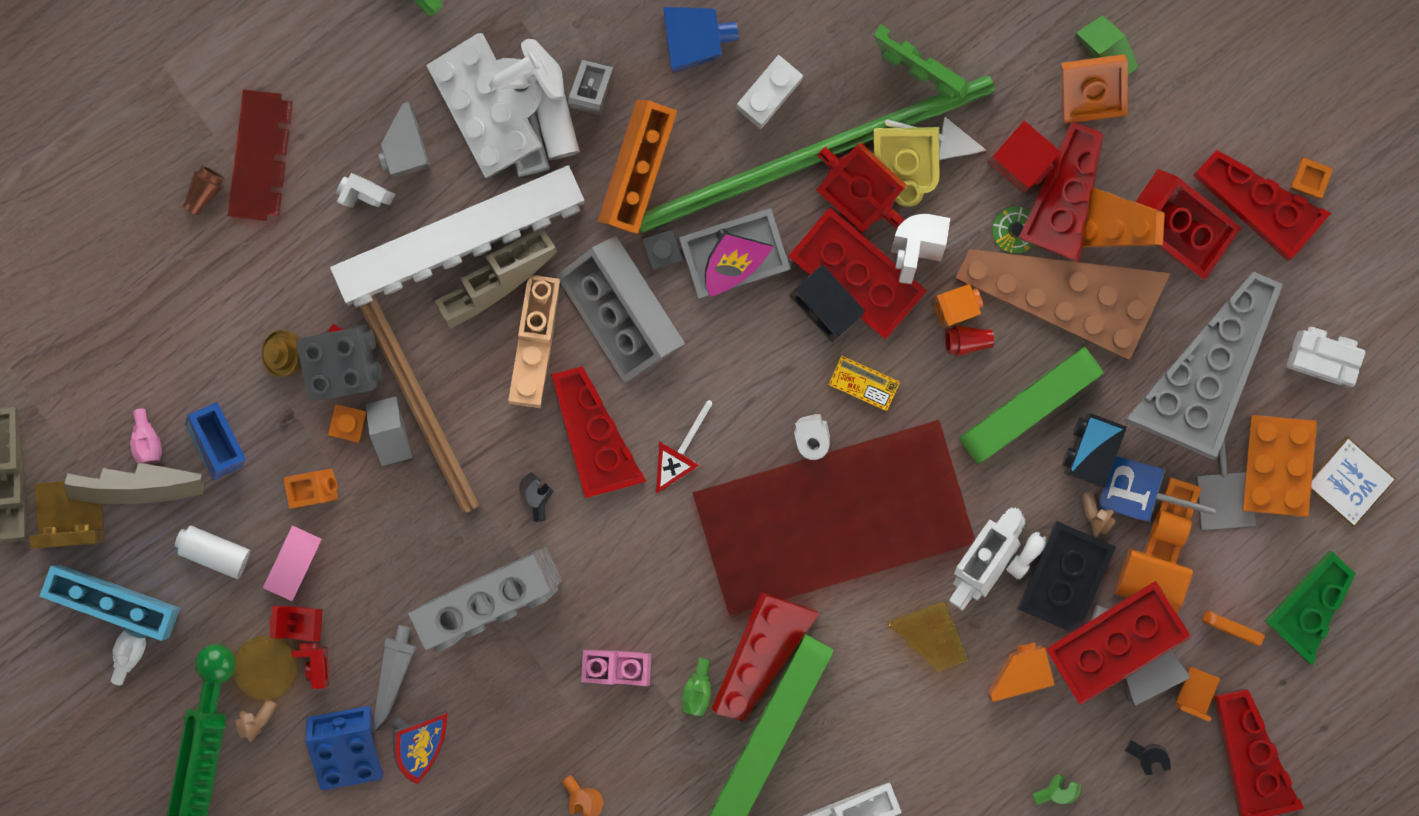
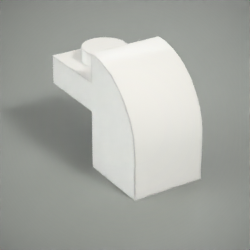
M918 214L907 218L900 224L891 248L892 253H898L895 268L901 269L899 282L912 284L918 257L941 262L947 244L950 218L931 214Z

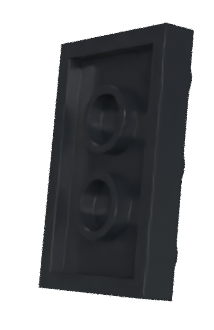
M1055 521L1046 541V546L1038 559L1017 609L1071 633L1077 630L1085 620L1116 546Z

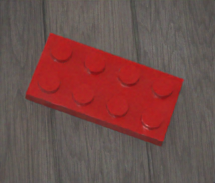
M830 207L788 255V258L809 276L821 265L825 266L865 310L864 314L859 318L884 340L887 339L927 292L914 279L912 284L899 282L901 269L895 268L896 263Z
M1154 581L1045 650L1079 705H1083L1192 638L1157 581Z

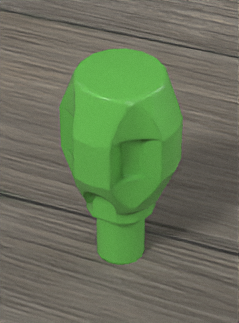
M698 657L696 671L692 672V677L688 679L684 687L682 712L704 716L711 697V682L709 681L710 676H708L710 659Z

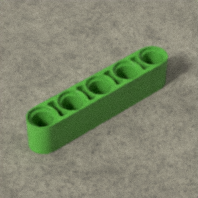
M1084 346L958 439L978 465L1101 376L1104 371Z

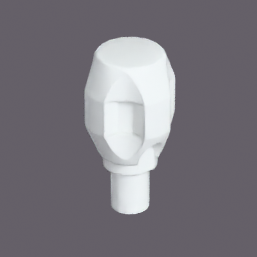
M126 628L116 639L113 648V667L115 670L110 680L113 684L123 685L127 672H130L142 658L146 647L145 635Z

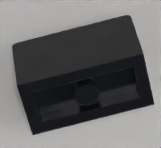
M823 265L817 268L789 295L831 342L837 339L865 312L860 304Z

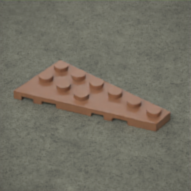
M969 249L955 279L967 285L970 284L971 287L1123 359L1130 360L1171 273Z

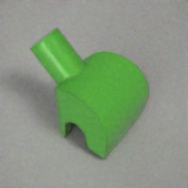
M1056 774L1048 788L1033 793L1037 805L1051 800L1058 804H1071L1080 797L1082 785L1077 782H1071L1069 787L1064 789L1063 784L1066 777Z

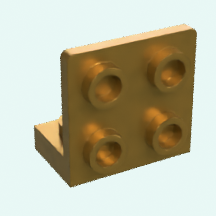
M65 481L36 483L34 489L38 535L30 536V549L105 542L102 504L68 500L64 487Z

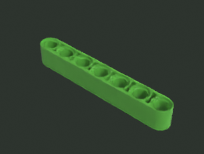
M807 634L803 636L709 816L748 815L834 651L833 648Z

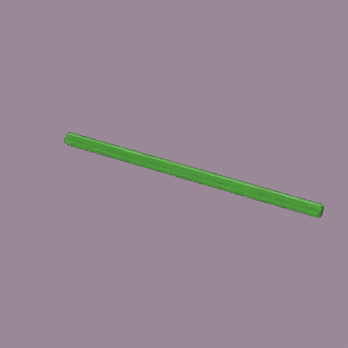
M986 75L967 83L969 90L963 99L955 95L951 99L943 94H938L645 211L640 231H649L822 162L816 155L825 146L837 156L852 150L859 142L863 145L874 141L875 128H893L885 125V120L887 119L912 126L995 92L994 83L990 76Z

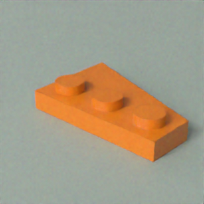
M1094 187L1082 247L1163 245L1164 212Z

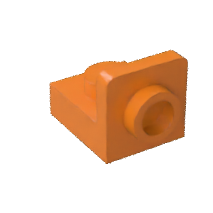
M332 468L283 477L289 509L338 500V484Z

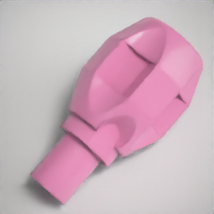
M136 409L133 411L135 426L133 427L134 432H132L130 440L132 456L137 465L138 463L157 465L160 463L162 455L160 438L154 428H152L151 423H148L146 409Z

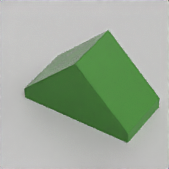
M1103 15L1076 33V36L1092 59L1125 54L1128 61V75L1139 68L1126 35Z

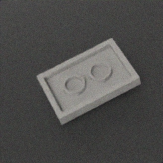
M771 208L679 237L699 299L709 296L705 286V267L708 257L718 241L716 233L723 228L727 229L730 234L771 244L774 247L755 272L732 288L790 270Z

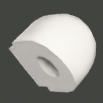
M821 414L800 418L795 423L796 429L794 431L799 452L810 460L822 458L830 446L827 421H822Z

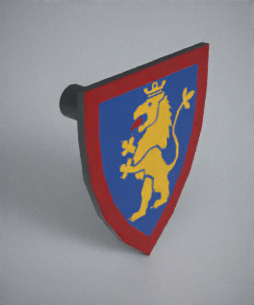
M447 711L411 725L400 717L393 721L392 727L395 729L393 752L397 768L405 778L417 785L430 770L440 752L447 728Z

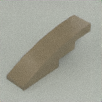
M542 228L487 255L486 259L489 265L460 278L463 285L462 288L435 300L437 309L448 328L451 329L470 319L508 295L557 253L556 247Z
M16 407L0 409V543L28 541L25 471Z
M138 463L135 474L103 468L100 479L67 473L64 483L68 500L100 504L167 502L203 495L205 490L202 474Z

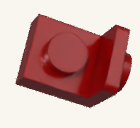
M319 642L299 643V648L291 651V658L310 657V662H306L305 666L306 680L311 681L312 689L328 687V647H319Z

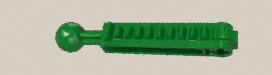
M221 644L205 646L198 653L195 660V671L203 680L198 709H187L186 716H183L184 727L167 816L208 815L223 730L226 728V715L216 711L221 684L229 680L236 669L234 654L228 647Z

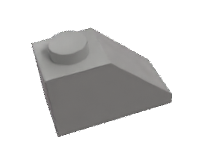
M409 102L403 103L381 143L383 152L378 154L383 171H389L390 175L394 178L431 167L413 106Z

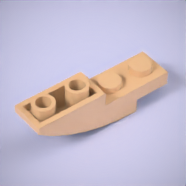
M532 275L527 279L508 399L509 404L541 408L559 296L560 279Z

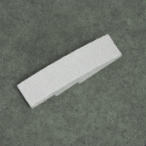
M885 783L804 816H895L902 812L891 784Z

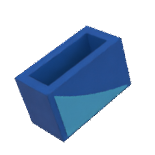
M218 402L187 415L185 426L213 481L243 467L246 458Z

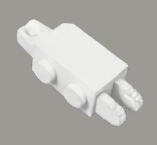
M1011 507V509L1005 511L1006 513L1002 515L997 523L989 519L958 564L954 573L957 578L953 583L957 589L949 601L963 611L972 598L978 600L981 596H987L1021 546L1018 537L1023 531L1022 528H1025L1026 520L1019 508Z

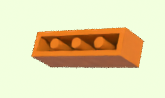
M636 100L597 222L625 232L638 234L677 110L649 100Z

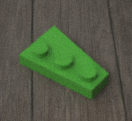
M880 24L874 37L881 53H883L881 57L895 67L902 64L909 68L908 73L912 77L923 83L926 80L931 81L937 85L935 89L948 98L952 99L954 95L960 99L964 98L969 90L966 80L932 58H928L925 62L921 59L922 54L915 49V46L907 41L898 44L890 38V30Z

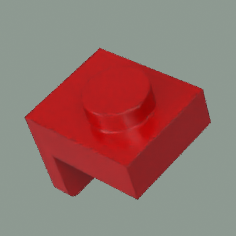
M293 605L273 606L269 622L270 638L320 641L323 609Z

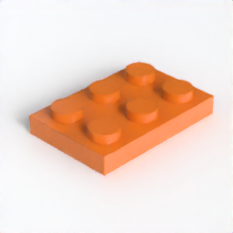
M1251 415L1242 511L1309 517L1317 421Z

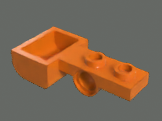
M1169 477L1163 494L1197 503L1202 487ZM1161 500L1144 552L1128 547L1113 591L1115 595L1128 598L1152 582L1157 581L1178 614L1184 602L1193 570L1176 562L1181 548L1188 539L1194 509Z

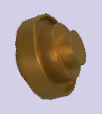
M276 330L267 335L264 340L261 357L265 369L271 375L290 377L301 369L297 349V341L300 337L295 332Z

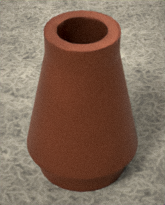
M201 166L198 171H194L187 197L182 207L192 214L199 216L206 205L223 188L221 183L224 177L206 166Z

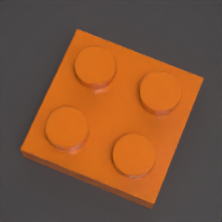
M1125 54L1061 63L1062 118L1064 124L1072 123V121L1083 122L1128 115V61Z

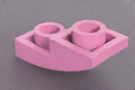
M292 526L263 588L292 601L322 539Z
M583 650L581 682L649 686L652 653Z

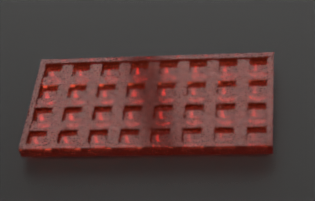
M939 419L827 452L822 458L817 460L803 459L692 492L729 616L754 609L761 592L781 599H788L972 545L975 541Z

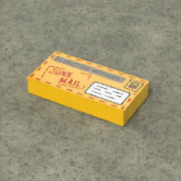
M841 356L828 385L887 411L900 382Z

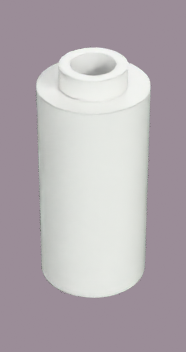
M542 89L541 101L536 112L549 160L561 159L579 153L580 150L565 93L560 99H552Z
M191 525L187 530L181 529L174 547L178 548L179 556L237 580L241 577L251 553L250 549Z

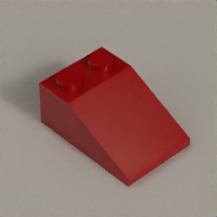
M1157 169L1135 201L1164 212L1163 245L1155 247L1203 280H1206L1242 228L1178 176Z

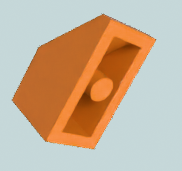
M970 284L939 294L931 299L942 329L981 315L979 308L984 307L978 289L972 290Z
M1035 642L1016 646L1017 651L1009 654L988 690L989 699L994 702L1054 686L1055 683L1045 647L1041 645L1036 646Z

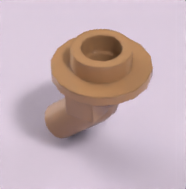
M1087 492L1082 494L1081 498L1085 515L1091 522L1089 526L1092 528L1093 536L1097 537L1099 533L1105 536L1116 521L1111 517L1114 511L1112 509L1105 511L1100 509L1098 511L1094 493Z
M267 699L256 716L245 711L239 712L240 719L236 720V727L240 737H246L249 742L254 741L256 735L262 733L261 727L268 722L277 708V704Z

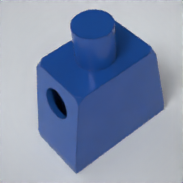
M663 7L672 73L720 59L722 55L720 43L739 41L737 22L718 24L716 9Z

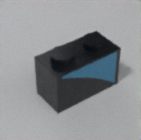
M1087 413L1084 418L1080 417L1073 432V435L1077 436L1073 449H1067L1062 462V466L1066 467L1064 474L1099 487H1105L1127 426L1091 413Z

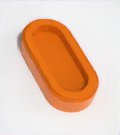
M1205 610L1202 617V623L1256 646H1261L1266 636Z

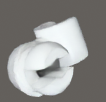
M1039 532L1031 534L1021 555H1015L1006 568L1007 572L1016 579H1021L1030 567L1029 563L1042 553L1046 546L1047 539L1045 536L1043 538L1039 536Z

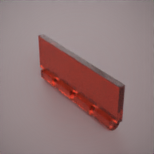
M243 89L228 208L229 217L267 221V215L279 216L282 193L270 192L271 186L283 187L286 162L274 160V156H287L290 130L278 128V123H291L293 101L281 100V93Z

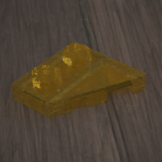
M946 599L888 620L887 622L893 631L895 630L905 639L908 645L917 653H920L938 672L969 660Z

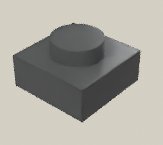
M673 229L642 240L653 271L683 261Z

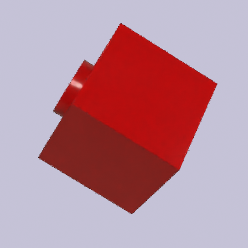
M1024 120L987 163L1024 193L1033 184L1038 185L1054 167L1051 163L1061 151Z

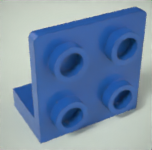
M370 706L307 717L305 742L321 790L383 779V770L372 736L373 714Z

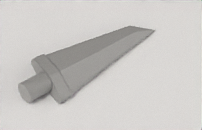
M399 625L396 638L385 639L372 733L388 718L411 657L415 652L416 646L407 643L411 628L408 626Z

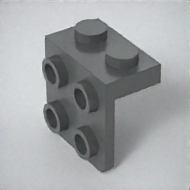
M367 322L355 324L345 330L298 339L297 349L310 400L318 401L369 392L381 385L382 368L380 363L375 361L373 349L376 347L373 331L368 329Z

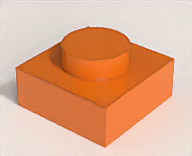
M1304 157L1300 158L1289 189L1320 200L1323 198L1333 168Z
M335 404L328 435L361 443L367 412Z

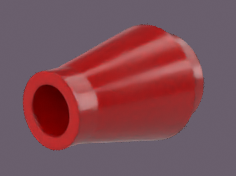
M954 325L953 328L946 329L945 331L946 351L948 354H954L956 357L993 348L994 346L992 329Z

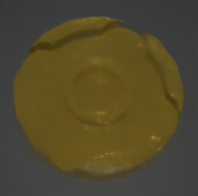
M261 635L248 640L238 649L235 656L236 669L233 675L237 685L245 694L255 699L270 700L283 695L292 687L298 675L297 657L291 658V646L282 639L270 638L268 635Z

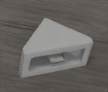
M582 60L568 98L570 108L601 116L613 67Z
M395 396L366 404L369 435L381 466L413 458L398 397Z

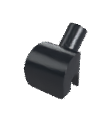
M530 472L521 480L519 490L525 501L532 506L533 521L542 522L546 520L545 504L550 499L554 490L546 483L538 489L542 481Z
M1132 740L1128 742L1124 751L1140 760L1145 775H1153L1152 764L1154 762L1161 763L1163 771L1171 770L1170 758L1163 746L1149 744L1143 747Z

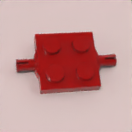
M861 142L849 154L840 159L826 146L816 155L830 168L826 179L816 190L862 233L873 222L882 217L896 230L906 220L892 206L896 197L907 185Z

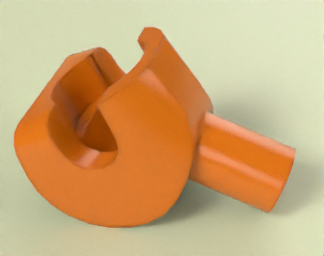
M572 775L566 777L561 782L570 794V814L583 812V816L600 815L604 802L598 790L590 787L581 789Z

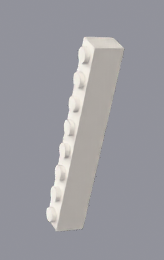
M568 165L331 266L330 269L347 306L354 304L355 308L373 301L371 296L384 291V294L388 295L402 289L401 283L411 278L418 282L432 276L431 270L443 265L444 269L454 267L462 263L461 257L473 252L474 257L492 250L491 244L503 240L504 244L510 243L522 237L520 232L532 227L533 231L545 228L551 224L549 219L560 214L563 219L573 216L581 211L579 206L583 205L585 200Z

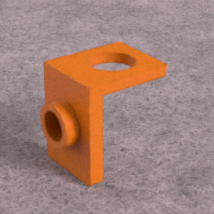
M1190 666L1187 671L1190 678L1183 681L1173 706L1210 722L1212 717L1206 715L1220 678Z

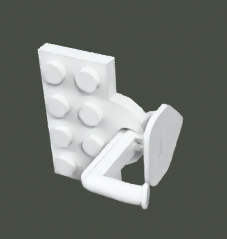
M477 33L426 65L485 178H491L542 147L527 119L536 111L541 101L542 89L552 99H560L564 96L560 66L534 39H526L521 42L525 58H502L496 60L483 33Z

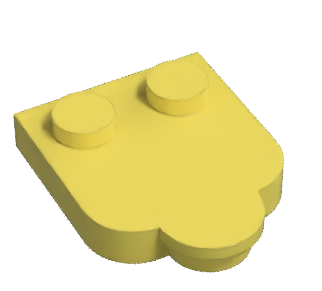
M939 127L874 129V155L907 185L895 199V202L900 206H916L922 200L924 193L931 192L938 185L940 179Z

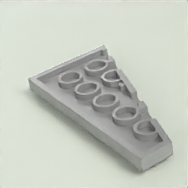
M1252 272L1124 422L1212 460L1217 458L1283 284Z

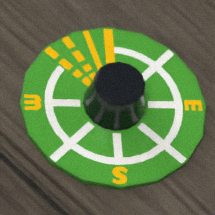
M1012 206L1004 209L997 215L993 223L992 234L996 244L1002 250L1013 254H1021L1029 251L1034 246L1019 238L1031 212L1030 210Z

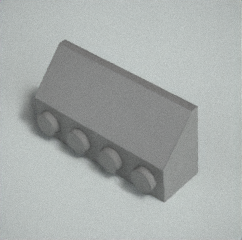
M616 235L592 247L556 275L624 383L685 344Z

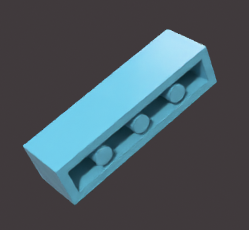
M62 564L50 566L39 596L160 641L170 638L181 609L180 607Z

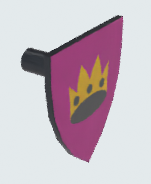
M725 228L718 230L716 233L718 241L711 251L705 267V286L709 297L725 292L744 281L762 264L774 248L773 245L730 234Z

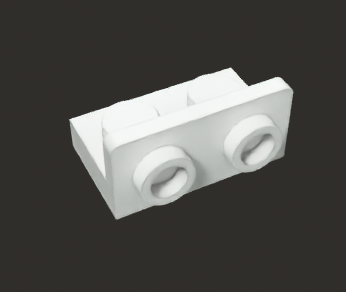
M353 173L350 174L349 178L344 177L341 180L336 194L339 195L337 202L351 208L354 207L358 198L376 207H380L381 203L390 205L396 195Z

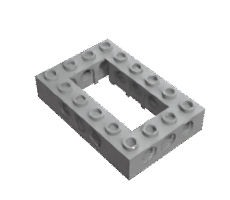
M547 546L430 600L409 612L408 615L425 651L434 647L437 653L454 645L465 635L469 638L486 630L485 625L497 620L498 623H501L516 616V610L526 605L531 609L548 601L558 591L557 586L563 580Z

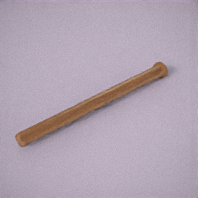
M372 295L373 301L360 306V309L370 329L373 331L375 339L461 511L468 513L476 509L479 503L375 295Z

